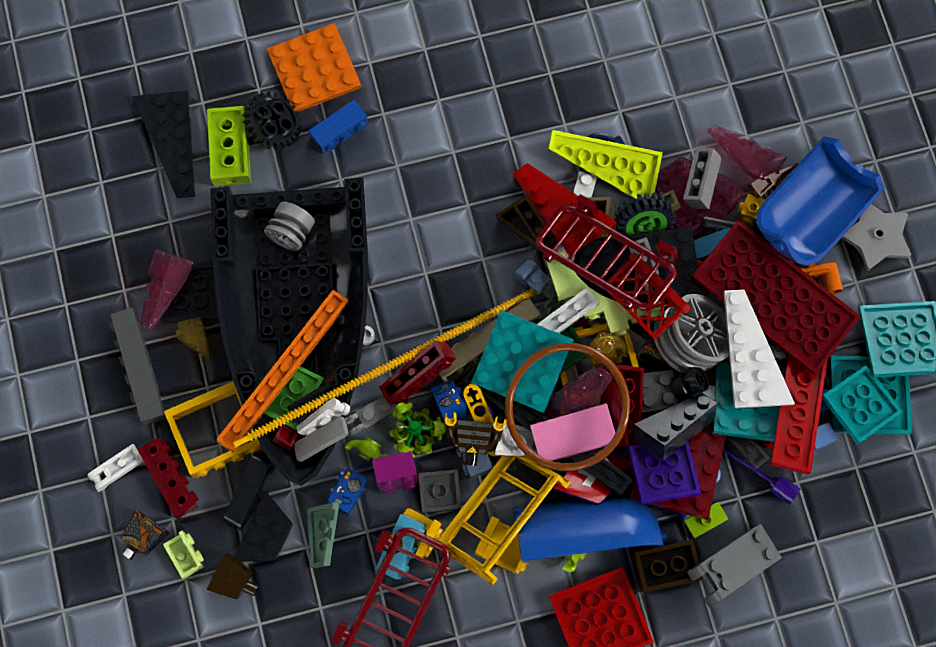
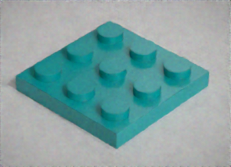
M867 365L822 395V400L857 445L903 413L879 380L873 377L872 371Z

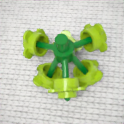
M399 403L395 407L392 417H398L400 421L407 420L409 425L407 427L402 422H398L396 427L389 431L390 437H393L398 446L394 445L393 448L398 450L397 454L408 451L413 452V450L416 454H430L435 440L426 435L421 436L420 433L422 430H430L431 436H437L438 440H441L442 434H445L446 431L445 423L441 422V417H437L436 421H433L427 408L420 412L415 411L412 413L410 409L413 406L412 403ZM413 436L418 437L415 440V448L410 445Z

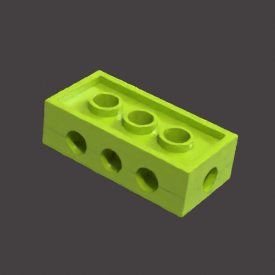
M245 106L207 109L210 177L214 187L251 184L249 134L245 130L248 124L243 123L245 117L242 116L245 112Z

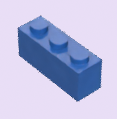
M353 100L310 129V138L323 154L331 152L336 148L337 144L347 141L353 133L362 131L367 126V115L356 101Z

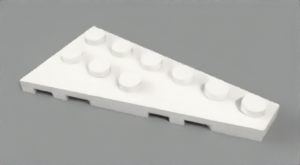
M745 290L724 291L734 409L794 405L795 403Z

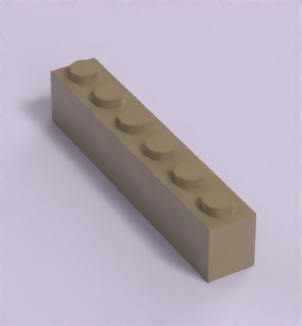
M530 299L520 302L515 308L507 312L534 324H538L543 320ZM496 320L489 322L485 327L470 334L468 338L451 348L456 360L451 363L452 365L448 369L442 370L439 373L444 382L450 380L455 382L469 373L474 366L478 367Z

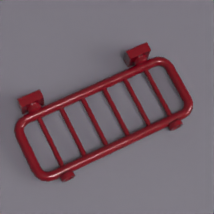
M581 194L576 199L578 208L571 205L559 207L536 237V246L543 253L542 258L549 263L556 260L623 300V307L630 311L633 307L641 311L653 309L677 276V269L672 264L678 259L677 249L662 240L656 245L658 254L593 218L598 213L597 205L594 201ZM564 213H571L576 216L552 249L544 245V238ZM579 219L592 225L568 258L555 251ZM597 228L607 234V237L586 265L581 267L571 261V259L593 230ZM612 237L624 245L601 276L598 277L587 269ZM628 246L640 254L615 287L603 280V278ZM643 256L656 262L632 296L619 289ZM659 265L663 266L669 271V275L651 300L647 303H642L635 299Z
M406 527L398 530L393 539L390 538L392 532L384 529L374 550L382 553L384 548L387 549L385 557L351 629L347 630L349 623L341 620L331 642L338 645L342 640L344 641L342 647H351L354 641L364 647H373L355 638L363 623L402 642L400 647H409L442 576L446 578L451 567L448 566L451 557L449 548L444 543L413 528ZM408 535L440 550L443 556L439 565L399 547L401 539ZM396 550L436 568L437 570L431 582L427 583L390 565ZM389 568L428 587L422 601L420 602L381 583L387 569ZM379 586L419 605L413 620L373 602ZM370 605L410 623L411 625L405 638L403 639L364 620Z

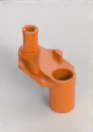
M836 262L819 265L813 263L800 268L814 280L821 279L822 286L833 295L843 292Z

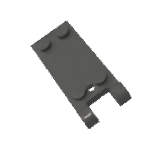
M758 524L690 569L687 573L692 581L704 574L708 578L715 591L703 599L710 608L782 557L762 525Z

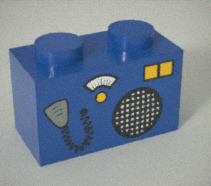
M453 380L431 387L434 400L444 423L445 413H447V417L450 419L454 418V412L457 415V420L468 418L466 410L469 409L465 398L461 399L463 394L460 386L456 387Z
M347 467L346 471L342 470L339 474L337 486L330 489L327 495V502L339 503L338 510L349 516L367 487L369 480Z

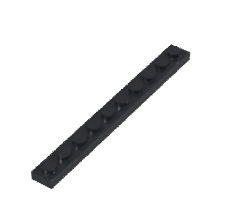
M475 366L462 380L464 385L472 384L471 382L477 369ZM480 387L485 400L505 413L506 397ZM513 400L514 420L531 433L530 425L549 420L537 410ZM590 450L566 458L575 463L586 460L597 453ZM605 459L583 469L620 497L633 482L631 477Z

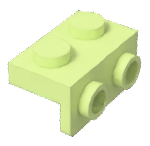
M180 531L178 536L163 545L181 578L185 579L204 567L202 563L204 558L200 551H195L192 546L195 542L191 535Z

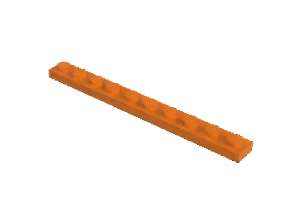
M334 290L331 291L216 439L219 444L234 453L238 447L235 448L233 442L246 436L348 305L349 299Z

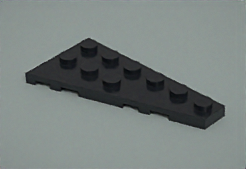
M188 91L133 96L177 198L195 197Z

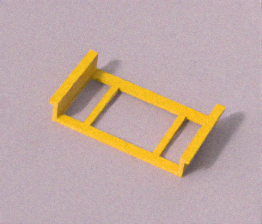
M503 455L442 533L438 541L444 543L449 548L453 559L494 585L498 578L490 572V569L553 486L557 483L567 488L571 482L549 468L535 463L527 456ZM515 458L548 478L539 491L505 472ZM500 477L534 496V498L500 543L468 524L467 520ZM462 527L495 548L484 564H481L450 543Z

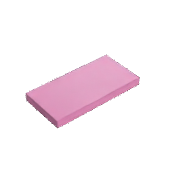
M607 403L530 425L538 455L550 461L607 446L615 435Z

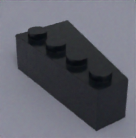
M703 393L693 396L635 423L633 440L664 461L714 420L717 402Z

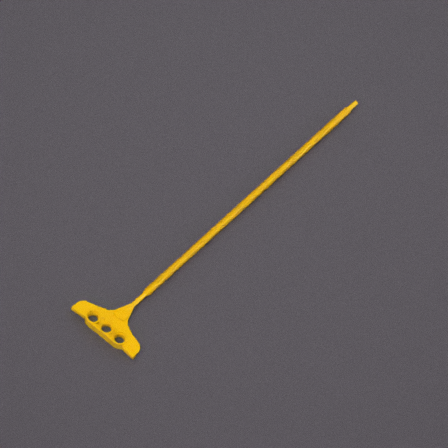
M551 283L545 290H548V288L550 289L551 287H554V286H553V283ZM530 288L529 291L526 290V293L523 292L519 296L517 295L516 298L513 297V299L503 302L500 306L497 305L490 309V311L487 310L480 314V316L466 321L467 323L460 324V327L456 326L453 330L450 329V332L446 331L443 335L440 334V337L436 336L430 342L427 341L426 344L423 343V345L417 346L416 349L413 348V351L409 350V353H403L402 356L399 355V358L395 357L392 361L389 360V363L385 362V365L382 364V366L376 367L375 370L372 369V372L368 371V374L364 373L365 375L358 376V379L354 378V381L350 380V383H344V386L340 385V388L337 387L336 390L333 389V391H329L330 393L323 394V397L319 396V399L315 398V401H309V404L305 403V406L301 405V408L298 407L297 410H291V413L284 414V417L280 416V419L276 418V421L272 420V423H266V426L262 425V428L258 427V430L254 429L255 431H251L250 434L248 432L246 436L233 442V445L236 448L250 440L252 442V439L260 438V435H264L263 433L267 434V431L271 432V429L275 430V427H281V424L285 425V422L289 423V420L293 421V418H299V415L306 414V411L310 412V409L314 410V407H320L321 404L324 405V402H328V400L335 397L338 398V395L345 394V391L349 392V389L353 390V387L355 389L356 386H360L359 384L363 385V382L367 383V380H373V377L377 378V375L380 376V374H384L387 370L394 369V366L398 367L401 363L404 364V361L408 362V359L415 358L435 340L441 342L449 341L452 337L455 338V335L458 336L462 332H466L465 330L472 329V326L476 327L479 323L482 324V321L486 322L489 318L492 319V316L499 315L501 310H509L512 306L515 307L520 302L528 298L531 299L538 294Z

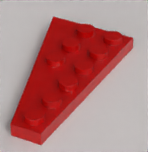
M527 163L512 173L546 223L561 206L571 205L578 208L576 202L578 196L530 164ZM599 209L598 213L593 217L609 227L617 224L614 219ZM564 213L551 229L558 240L576 218L573 214ZM581 219L577 221L561 243L569 256L592 226ZM595 228L580 249L604 232Z

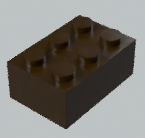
M693 540L634 552L632 555L641 594L703 580V576L692 581L687 573L699 564Z

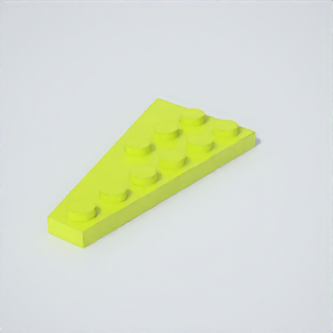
M552 130L548 148L552 152L634 199H637V194H641V197H644L645 193H649L651 197L652 193H655L663 152Z

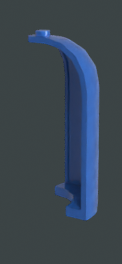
M824 136L770 194L757 212L756 222L771 246L785 257L804 265L816 263L823 258L885 189L880 174L867 170L860 164L857 167L850 161L852 157L845 151L839 139Z
M609 495L598 505L582 499L541 504L518 532V534L521 533L518 541L522 563L537 559L650 545L661 547L667 543L665 531L661 532L656 516L647 505H641V502L630 500V496L624 495L621 497L619 495ZM526 507L513 508L514 522Z

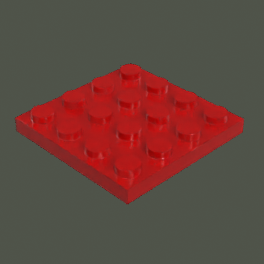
M624 567L549 595L568 647H645L654 643Z

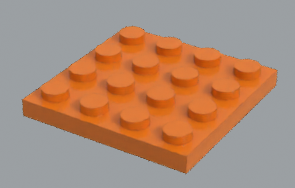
M335 23L267 48L287 100H290V106H296L293 109L294 112L303 111L362 88Z

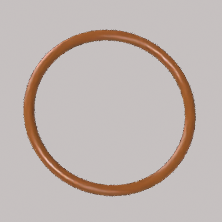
M576 343L555 344L532 354L520 365L513 375L505 399L507 426L518 448L535 463L558 471L585 469L607 457L622 439L630 415L629 392L619 369L603 353L589 346ZM561 351L581 352L599 360L614 376L622 398L621 419L612 440L596 455L575 463L553 462L533 452L520 437L513 417L514 394L523 374L539 359Z

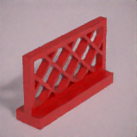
M633 252L629 256L630 260L607 282L612 285L615 282H619L622 279L620 277L624 276L638 255ZM642 259L634 268L635 278H626L621 285V290L628 295L635 293L638 289L639 281H643L652 270ZM654 272L648 280V291H640L638 295L648 294L649 302L651 295L656 293L664 280ZM625 282H635V291H625ZM671 287L661 298V304L655 306L661 307V317H651L650 309L647 311V317L639 318L635 307H633L634 312L623 307L655 340L683 313L686 314L691 310L690 306ZM608 292L623 307V300ZM665 307H673L676 310L671 317H664ZM650 321H660V328L655 333L650 329Z

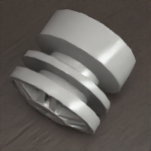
M281 202L274 212L275 218L269 221V225L266 226L264 232L269 239L281 247L292 251H299L306 239L304 234L310 232L315 220L307 211L299 206L288 202Z

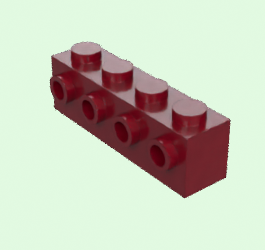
M435 340L379 386L388 403H406L411 395L421 391L427 382L433 381L437 377L438 373L448 369L452 365L451 363L456 360V357L447 343Z
M156 438L137 449L177 519L199 507L197 504L199 499L194 490L190 492L187 487L190 483L185 474L181 475L178 471L180 465L175 457L171 458L168 452L171 449L166 441L162 442L159 438Z

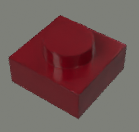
M281 424L282 426L279 427L272 442L290 451L299 433L287 425Z

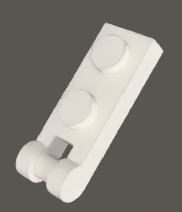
M332 398L296 427L297 432L307 436L339 418L341 415H347L350 411V406Z
M132 444L91 471L88 477L91 481H94L96 490L100 492L144 461L136 446ZM105 473L106 478L102 480L100 475Z

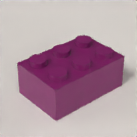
M412 451L372 459L376 482L380 492L391 494L396 492L395 489L403 488L404 490L415 488V485L418 484Z

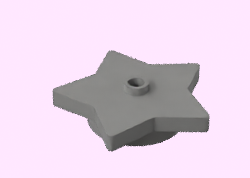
M871 204L859 217L858 222L851 226L841 237V239L853 245L861 254L868 271L885 258H909L911 256L902 235L908 213H883Z

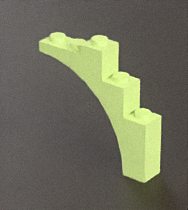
M564 251L559 252V254L566 257ZM553 260L551 263L546 261L559 304L567 303L588 287L573 270L556 260ZM588 287L599 302V305L584 315L585 320L594 321L601 318L600 315L603 314L610 336L615 335V337L627 334L626 331L630 328L628 322L632 324L638 323L617 301L606 298ZM661 307L651 309V317L661 315ZM637 309V316L639 318L647 317V311Z

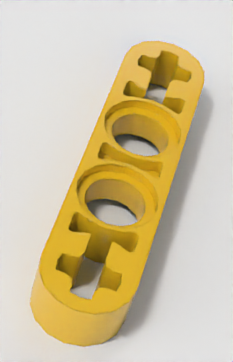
M473 383L467 385L463 394L475 422L494 423L481 388ZM469 388L477 390L476 399L479 400L481 398L482 401L471 405L470 402H474V399L471 395H467ZM483 406L486 411L485 414L477 416L474 412L475 407ZM493 450V451H491V452H487V453H488L489 455H491V456H494V457H495V456H499V455H494V454H495V450Z

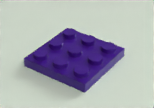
M688 442L664 461L639 444L628 447L641 505L699 496L701 494Z

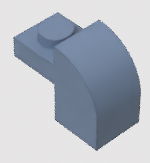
M527 260L513 273L519 285L528 291L531 288L538 295L552 283L551 278L542 272L536 263L531 260Z

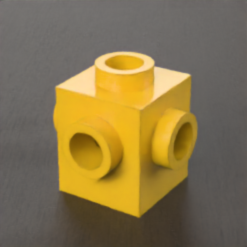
M748 193L745 201L739 204L737 212L740 215L738 220H741L744 224L756 226L757 212L766 199L756 198V196Z

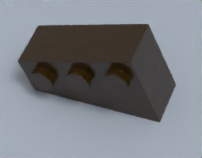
M528 195L495 215L498 221L543 255L536 246V237L546 223ZM550 231L544 238L543 243L552 249L557 240Z

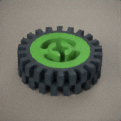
M645 193L644 197H641V194H637V199L635 200L633 197H630V203L624 201L622 203L623 207L619 206L617 208L618 212H615L616 229L625 236L674 229L673 226L676 224L671 203L667 198L664 199L663 195L657 196V193H652L651 197L649 193Z

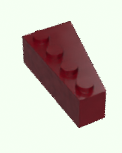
M615 364L626 382L630 398L629 421L625 433L617 446L629 447L638 444L633 440L634 424L642 421L644 368ZM599 365L604 404L607 403L616 433L622 414L621 393L609 369L605 365Z

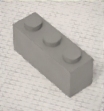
M696 147L683 198L691 209H709L721 162V157L714 148Z

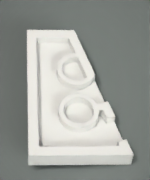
M506 422L494 455L526 456L514 442ZM516 425L517 431L524 443L533 452L538 454L533 434L526 428Z

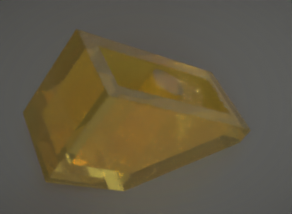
M198 317L177 322L179 327L176 329L178 340H181L185 346L206 359L211 358L202 319Z

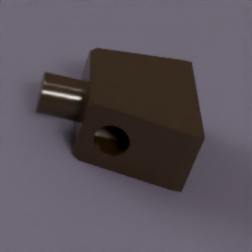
M226 553L223 555L206 590L233 599H239L243 592L254 596L259 585L249 581L253 574L250 568L230 553Z

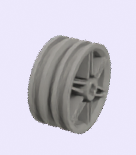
M689 294L682 297V299L690 306L691 310L686 314L683 313L655 340V343L663 359L678 372L686 373L688 370L700 367L704 372H707L729 356L726 315L724 310L710 298L699 294ZM669 307L664 311V317H671L676 310L673 307ZM655 321L654 333L660 328V321Z

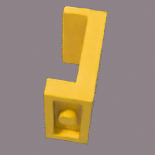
M492 516L484 534L500 543L511 527ZM521 533L515 536L495 563L516 575L520 571L524 572L528 562L522 563L518 541ZM480 540L475 555L487 560L495 548Z

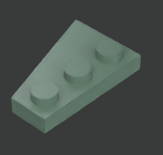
M337 502L307 509L311 568L330 566L339 503Z

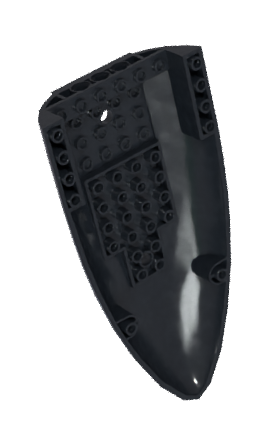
M363 177L344 179L345 187L235 195L232 194L230 187L210 188L212 255L218 316L229 367L242 406L332 290L349 299V303L301 364V367L323 377L322 387L333 380L336 382L335 386L327 389L325 393H330L329 391L336 390L337 387L340 388V385L344 386V383H350V380L354 381V378L357 379L365 334L368 297V245ZM281 202H288L299 206L307 211L315 220L310 232L304 234L306 239L299 251H292L281 247L269 239L264 232L266 226L269 225V221L275 218L274 212ZM354 387L353 390L345 391V394L342 393L343 395L336 399L340 403L344 402L350 406ZM262 415L252 428L253 431H255L254 429L258 430V427L262 428V425L266 426V423H272L273 419ZM280 426L278 428L275 427V430L271 429V432L267 431V434L263 433L264 435H260V438L257 437L264 453L282 476L300 486L317 476L336 444L334 443L300 462L296 458L294 444L290 451L272 442ZM298 434L295 442L299 441L300 439L306 436Z

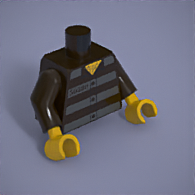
M455 412L454 418L450 419L447 417V413H445L447 436L452 446L458 449V452L466 453L465 465L477 466L478 454L486 455L487 452L494 450L501 440L503 429L507 422L506 419L502 424L497 422L498 417L495 418L494 423L457 420Z

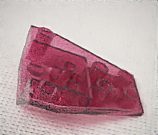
M681 156L658 173L656 188L659 195L674 190L681 208L673 211L676 218L675 227L692 226L693 236H701L711 229L703 226L704 217L725 219L734 210L743 196L744 190L732 179L718 173L709 209H691L683 198L693 161Z

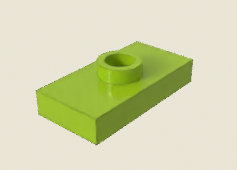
M719 502L711 506L708 520L692 516L685 520L684 524L693 539L727 521L728 517Z

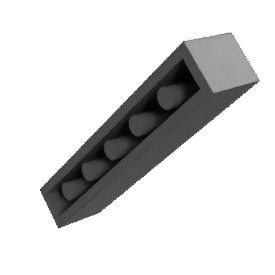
M131 307L110 314L112 321H109L112 332H115L117 336L114 339L115 345L118 350H121L122 356H119L120 363L127 371L124 377L127 385H130L132 392H129L132 403H136L137 410H135V416L137 421L148 425L167 419L137 312Z

